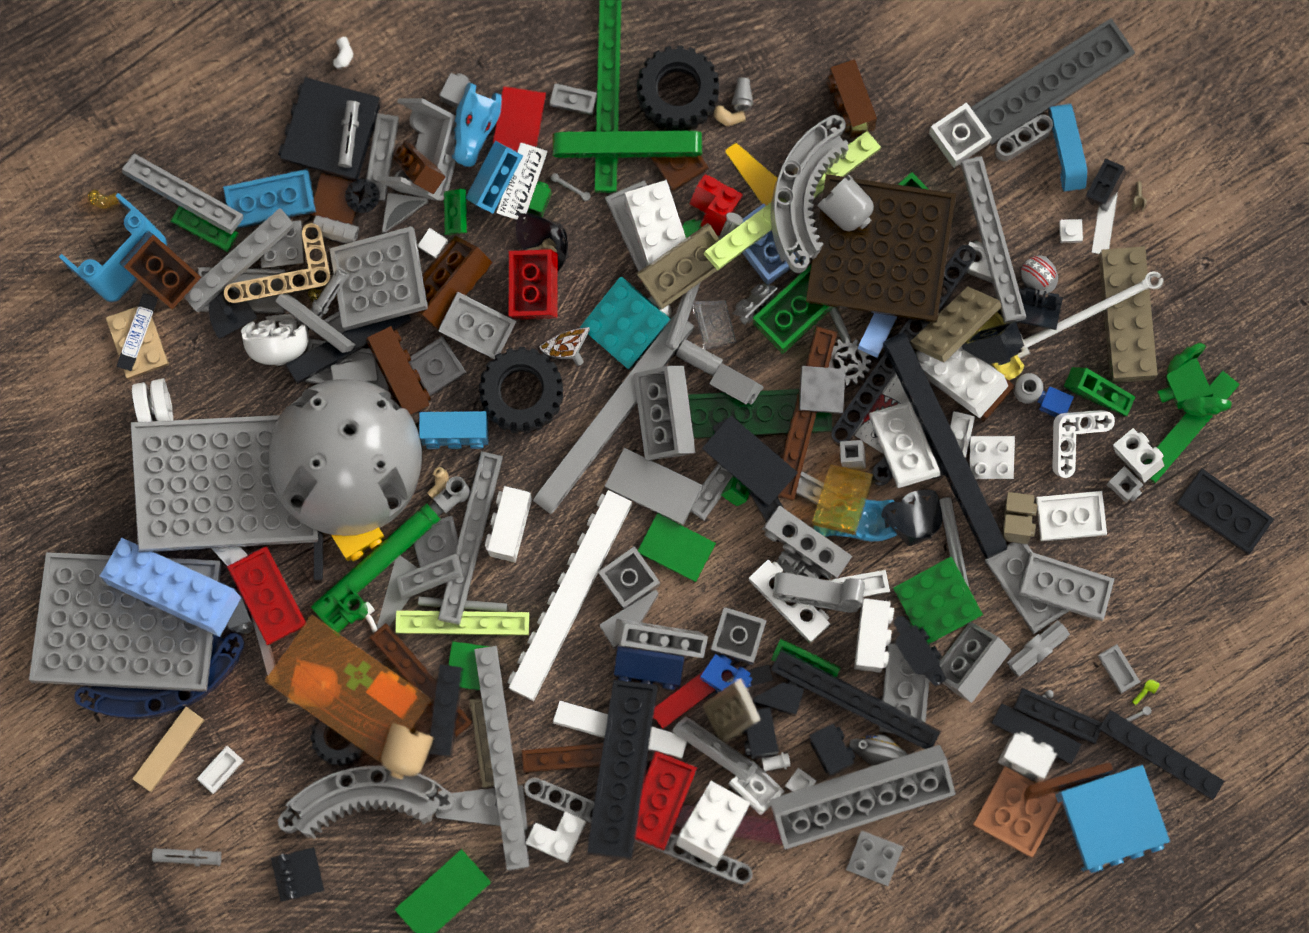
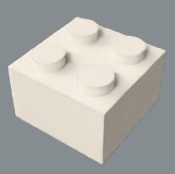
M967 103L932 125L929 131L933 140L954 168L961 163V160L968 159L989 145L992 138Z

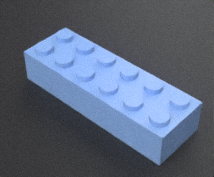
M121 538L100 574V577L107 585L219 637L241 599L233 588L152 551L139 552L137 544Z

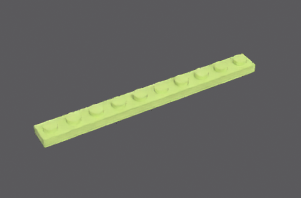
M868 131L850 143L845 158H840L838 163L834 162L833 166L828 168L827 172L823 174L816 187L814 199L823 193L826 174L844 177L880 150V145ZM778 198L781 202H787L784 198ZM771 203L704 252V255L717 270L772 231Z

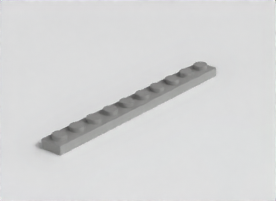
M497 646L475 649L507 871L528 868L530 866Z

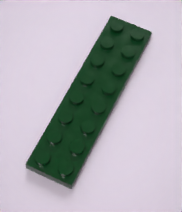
M799 389L760 391L752 405L749 403L745 404L727 393L689 394L688 400L694 439L711 438L715 434L712 427L729 418L730 415L755 436L788 434ZM817 412L812 433L832 432L831 413Z

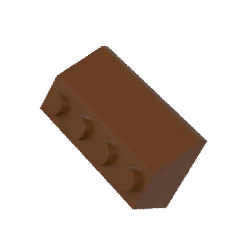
M455 235L422 275L428 309L414 313L426 323L439 329L456 293L459 292L466 296L474 288L480 277L487 272L493 262L477 246Z

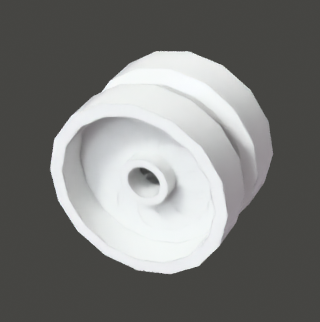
M164 378L153 380L150 384V391L144 382L132 385L133 401L138 422L155 421V417L157 421H173L172 402Z

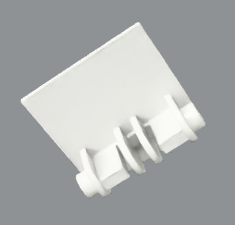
M970 436V469L975 479H1014L1015 436Z

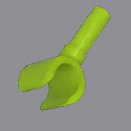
M1152 679L1148 680L1132 702L1137 705L1148 691L1155 694L1160 684Z

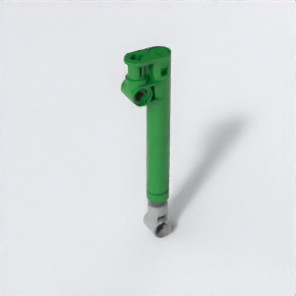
M458 476L450 478L447 481L446 488L433 498L434 502L431 505L426 503L422 506L419 512L417 511L310 606L338 638L341 636L339 632L348 624H353L356 620H362L368 614L367 605L358 593L428 532L433 525L437 524L441 520L439 516L443 512L447 513L458 502H464L470 497V488L465 481ZM462 486V489L455 493V489ZM356 604H360L357 610L352 611Z

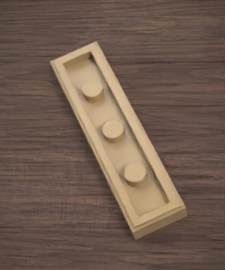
M185 707L133 777V780L152 792L205 720L188 707Z

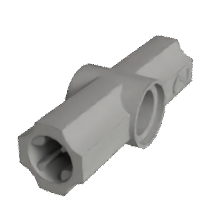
M1057 620L1041 635L1038 634L1029 641L1023 650L1014 655L1007 662L1009 668L1020 677L1034 664L1046 658L1053 652L1052 649L1068 638L1070 635L1068 630Z

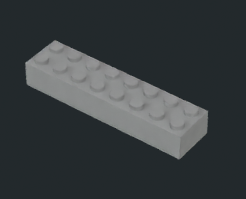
M937 745L769 799L780 839L786 850L956 794L946 756L941 746Z

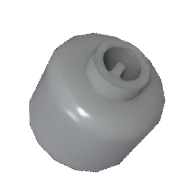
M1026 373L1016 380L1015 387L1013 388L1014 395L1020 402L1031 404L1036 402L1041 396L1043 383L1037 375Z

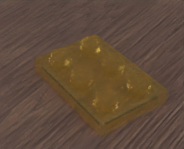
M830 464L813 518V525L856 535L872 484L873 474Z

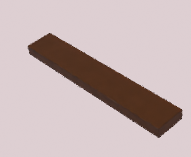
M385 623L369 638L434 711L437 688L436 679L388 624ZM460 707L455 733L456 738L473 724Z
M604 743L521 750L523 773L598 767L601 764ZM648 752L647 762L652 761L655 752Z

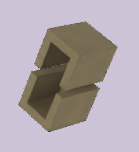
M1007 493L1004 509L1005 521L1003 522L1002 536L1006 542L1028 544L1030 537H1034L1036 524H1032V516L1036 517L1037 504L1034 503V495Z

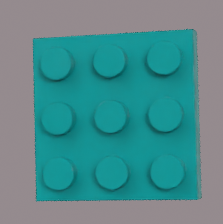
M620 277L580 328L589 327L588 335L629 370L671 319L626 279Z

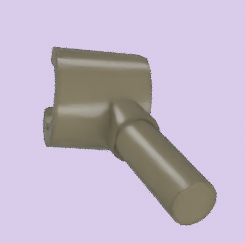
M1137 181L1136 197L1131 208L1135 211L1136 206H1140L1143 212L1147 200L1142 196V182Z
M546 239L542 242V245L525 250L552 249L557 253V250L554 248L557 245L553 240Z

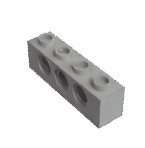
M780 505L776 507L762 528L766 531L764 534L766 537L774 542L778 540L783 543V548L791 554L795 552L802 557V562L810 567L816 566L820 569L819 573L829 580L831 577L833 579L838 578L852 558V555ZM784 526L792 528L793 535L790 538L783 535L782 529ZM803 538L811 542L809 550H804L801 547L800 543ZM821 551L828 553L829 561L827 563L819 560V553Z
M618 618L613 635V641L623 646L704 658L708 636L698 631Z

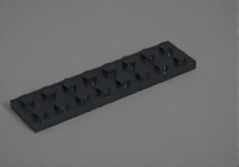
M621 680L613 681L587 855L632 860L658 685Z

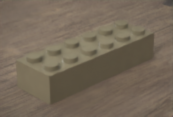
M1145 246L1102 249L1098 255L1102 300L1142 282L1148 274ZM1147 289L1103 310L1111 383L1154 380L1158 375L1150 291Z

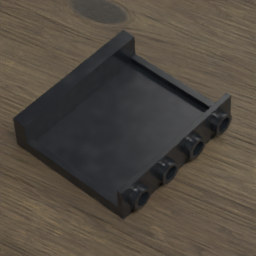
M305 77L304 82L299 84L297 95H299L298 102L292 106L291 115L293 118L291 124L287 123L285 129V136L287 137L285 144L281 143L278 156H280L283 164L290 162L356 181L359 179L375 127L377 113H379L382 104L380 97ZM346 101H356L360 103L357 118L359 127L356 128L352 166L346 168L338 166L343 131L341 122L345 116ZM350 115L348 131L351 129L352 115ZM347 137L345 153L348 152L349 137Z

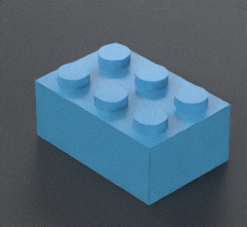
M486 411L419 412V438L421 443L427 449H439V446H448L449 449H461V445H470L472 449H482L483 445H488Z

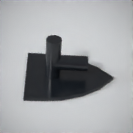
M230 289L228 291V296L231 299L239 298L240 295ZM224 290L209 303L210 321L219 339L258 319L247 301L231 303L225 299Z

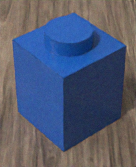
M1049 386L1047 392L1043 391L1038 399V403L1041 404L1039 410L1057 417L1059 414L1068 412L1074 397Z

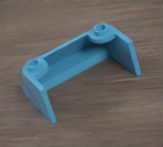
M117 193L116 198L129 211L124 218V226L132 235L103 266L97 261L89 259L77 268L64 255L61 254L59 256L61 261L108 302L118 301L138 280L120 262L148 231L167 246V240L164 235L119 193Z

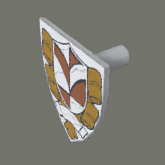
M579 328L561 333L540 345L539 348L548 357L555 359L572 358L574 363L579 366L584 362L579 354V350L590 328Z

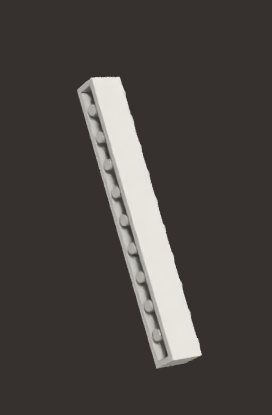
M609 490L606 495L602 494L597 503L599 509L596 515L592 513L587 522V525L590 527L586 534H581L577 545L580 547L576 554H571L567 565L570 567L567 573L563 572L557 582L560 587L557 593L552 592L547 602L550 607L547 613L542 612L537 622L540 627L537 633L532 632L527 642L530 644L527 653L522 652L517 662L520 664L517 673L512 672L507 682L510 684L509 689L533 702L632 506V501Z

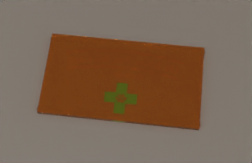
M313 615L308 617V621L265 679V682L381 764L382 752L392 723L407 727L410 732L432 700Z

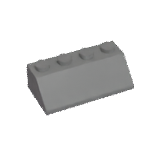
M664 366L634 373L645 460L679 457L696 453L684 366Z

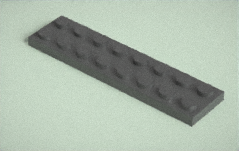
M1110 18L970 108L992 137L990 145L993 146L1004 136L1048 111L1050 107L1059 104L1134 56L1135 51L1112 18Z

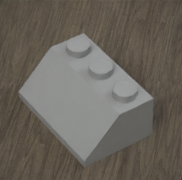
M970 622L940 660L942 662L940 666L947 679L942 684L958 696L972 703L1012 650L998 636Z

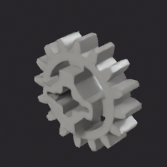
M846 338L845 343H842L840 339L837 340V346L834 345L828 367L834 368V362L838 365L839 369H845V386L849 385V381L857 385V378L864 380L863 372L869 373L870 370L866 367V365H871V360L866 359L870 354L857 349L858 340L856 339L853 344L850 343L849 338ZM841 349H848V351L843 353L838 352ZM856 352L860 355L862 363H860L861 361L857 360L855 356ZM847 358L851 359V364L845 366L844 361ZM849 372H857L854 375L846 376Z

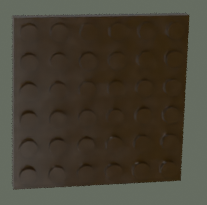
M826 174L822 200L846 177ZM853 178L873 201L874 209L869 216L872 221L863 229L858 227L854 231H845L820 209L816 235L820 236L818 242H822L823 246L817 257L812 260L806 303L937 322L956 194Z

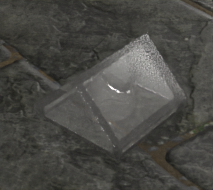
M726 300L693 302V312L703 349L708 350L736 342Z

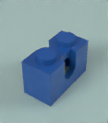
M722 654L720 656L714 655L700 677L702 681L719 692L737 680L742 679L745 688L752 681L747 670L739 667L737 670L730 665L732 661ZM724 671L731 672L734 677L733 681L729 683L724 682L721 674Z

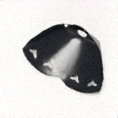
M521 213L516 223V237L523 250L542 245V242L546 239L553 240L557 245L554 248L558 254L559 271L569 257L567 234L562 224L532 214ZM524 217H526V219L528 220V222H526L525 224H523V222L525 221ZM523 232L529 234L526 240L524 239L525 235Z
M925 489L911 492L905 495L901 502L887 504L881 514L882 518L907 546H913L933 538L932 536L937 533L942 524L940 499L934 490ZM922 496H926V497L931 496V497L928 499V501H926V499L922 498ZM913 499H915L914 505L908 503L910 501L912 502Z

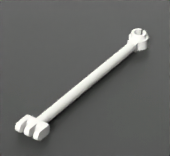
M1155 271L1148 273L1142 282L1059 322L1057 330L1044 329L1026 339L1022 337L1024 347L1021 348L1022 352L1018 354V357L1021 359L1029 355L1028 347L1149 288L1153 290L1159 289L1163 284V278H1160L1162 275ZM1153 277L1160 278L1156 285L1151 284Z

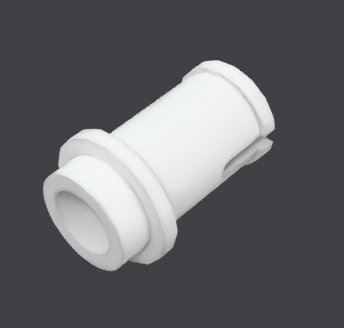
M781 752V755L762 758L764 772L780 768L786 770V767L791 766L788 753L784 754Z

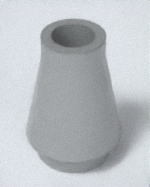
M748 78L737 79L732 100L734 109L737 111H749L753 105L750 80Z

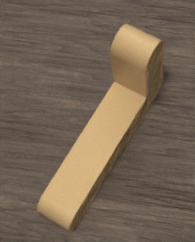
M307 224L302 230L309 269L231 283L225 287V299L231 303H240L327 285L330 281V271L320 227L316 224ZM313 227L317 229L318 236L316 239L310 240L306 237V230ZM319 249L322 251V258L319 261L311 260L310 252L312 250ZM319 270L324 271L327 275L326 280L322 283H318L314 279L315 273ZM300 274L304 276L305 283L303 286L296 287L293 284L295 275ZM274 279H281L284 286L280 291L272 289L271 283ZM253 283L261 285L262 291L259 295H252L250 293V286ZM237 287L240 290L238 299L233 300L228 296L230 288Z

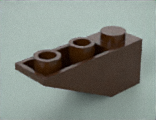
M406 140L395 150L393 159L410 180L434 195L446 177L441 170Z

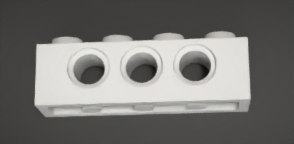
M767 560L749 577V582L811 644L830 625L827 621L829 616L822 609L818 611L814 606L800 603L789 606L784 600L774 598V589L769 586V582L775 579V575L781 573L783 569L775 561L771 563ZM809 611L812 614V619L805 622L801 620L800 613Z

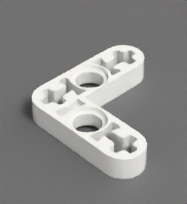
M1103 410L1062 413L1055 418L1053 428V471L1056 475L1068 478L1075 471L1076 434L1109 431L1115 422L1113 414ZM1087 417V426L1081 428L1080 422L1082 418ZM1104 417L1106 418V422H1103L1102 424L1097 423L1095 421V419L1103 420ZM1066 421L1073 423V425L1062 427V423H1066ZM1067 440L1068 448L1062 452L1060 448L1061 443ZM1067 464V468H1064L1062 471L1061 467Z

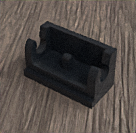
M1105 158L1086 194L1091 205L1096 203L1100 205L1101 210L1108 211L1126 177L1125 166Z

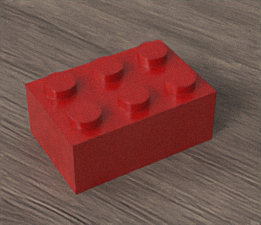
M552 249L509 251V317L515 320L558 318V254Z

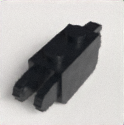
M896 616L894 624L900 633V636L896 639V645L914 673L925 675L935 687L943 683L947 679L940 666L942 662L939 658L942 655L936 646L931 647L927 641L930 637L923 627L919 629L917 625L913 627L904 616Z

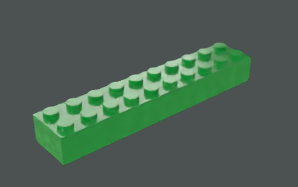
M912 172L898 184L928 189ZM812 264L753 317V325L782 355L834 308L806 303Z

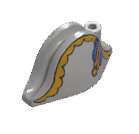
M879 733L852 739L849 744L858 756L872 766L907 755L891 738Z

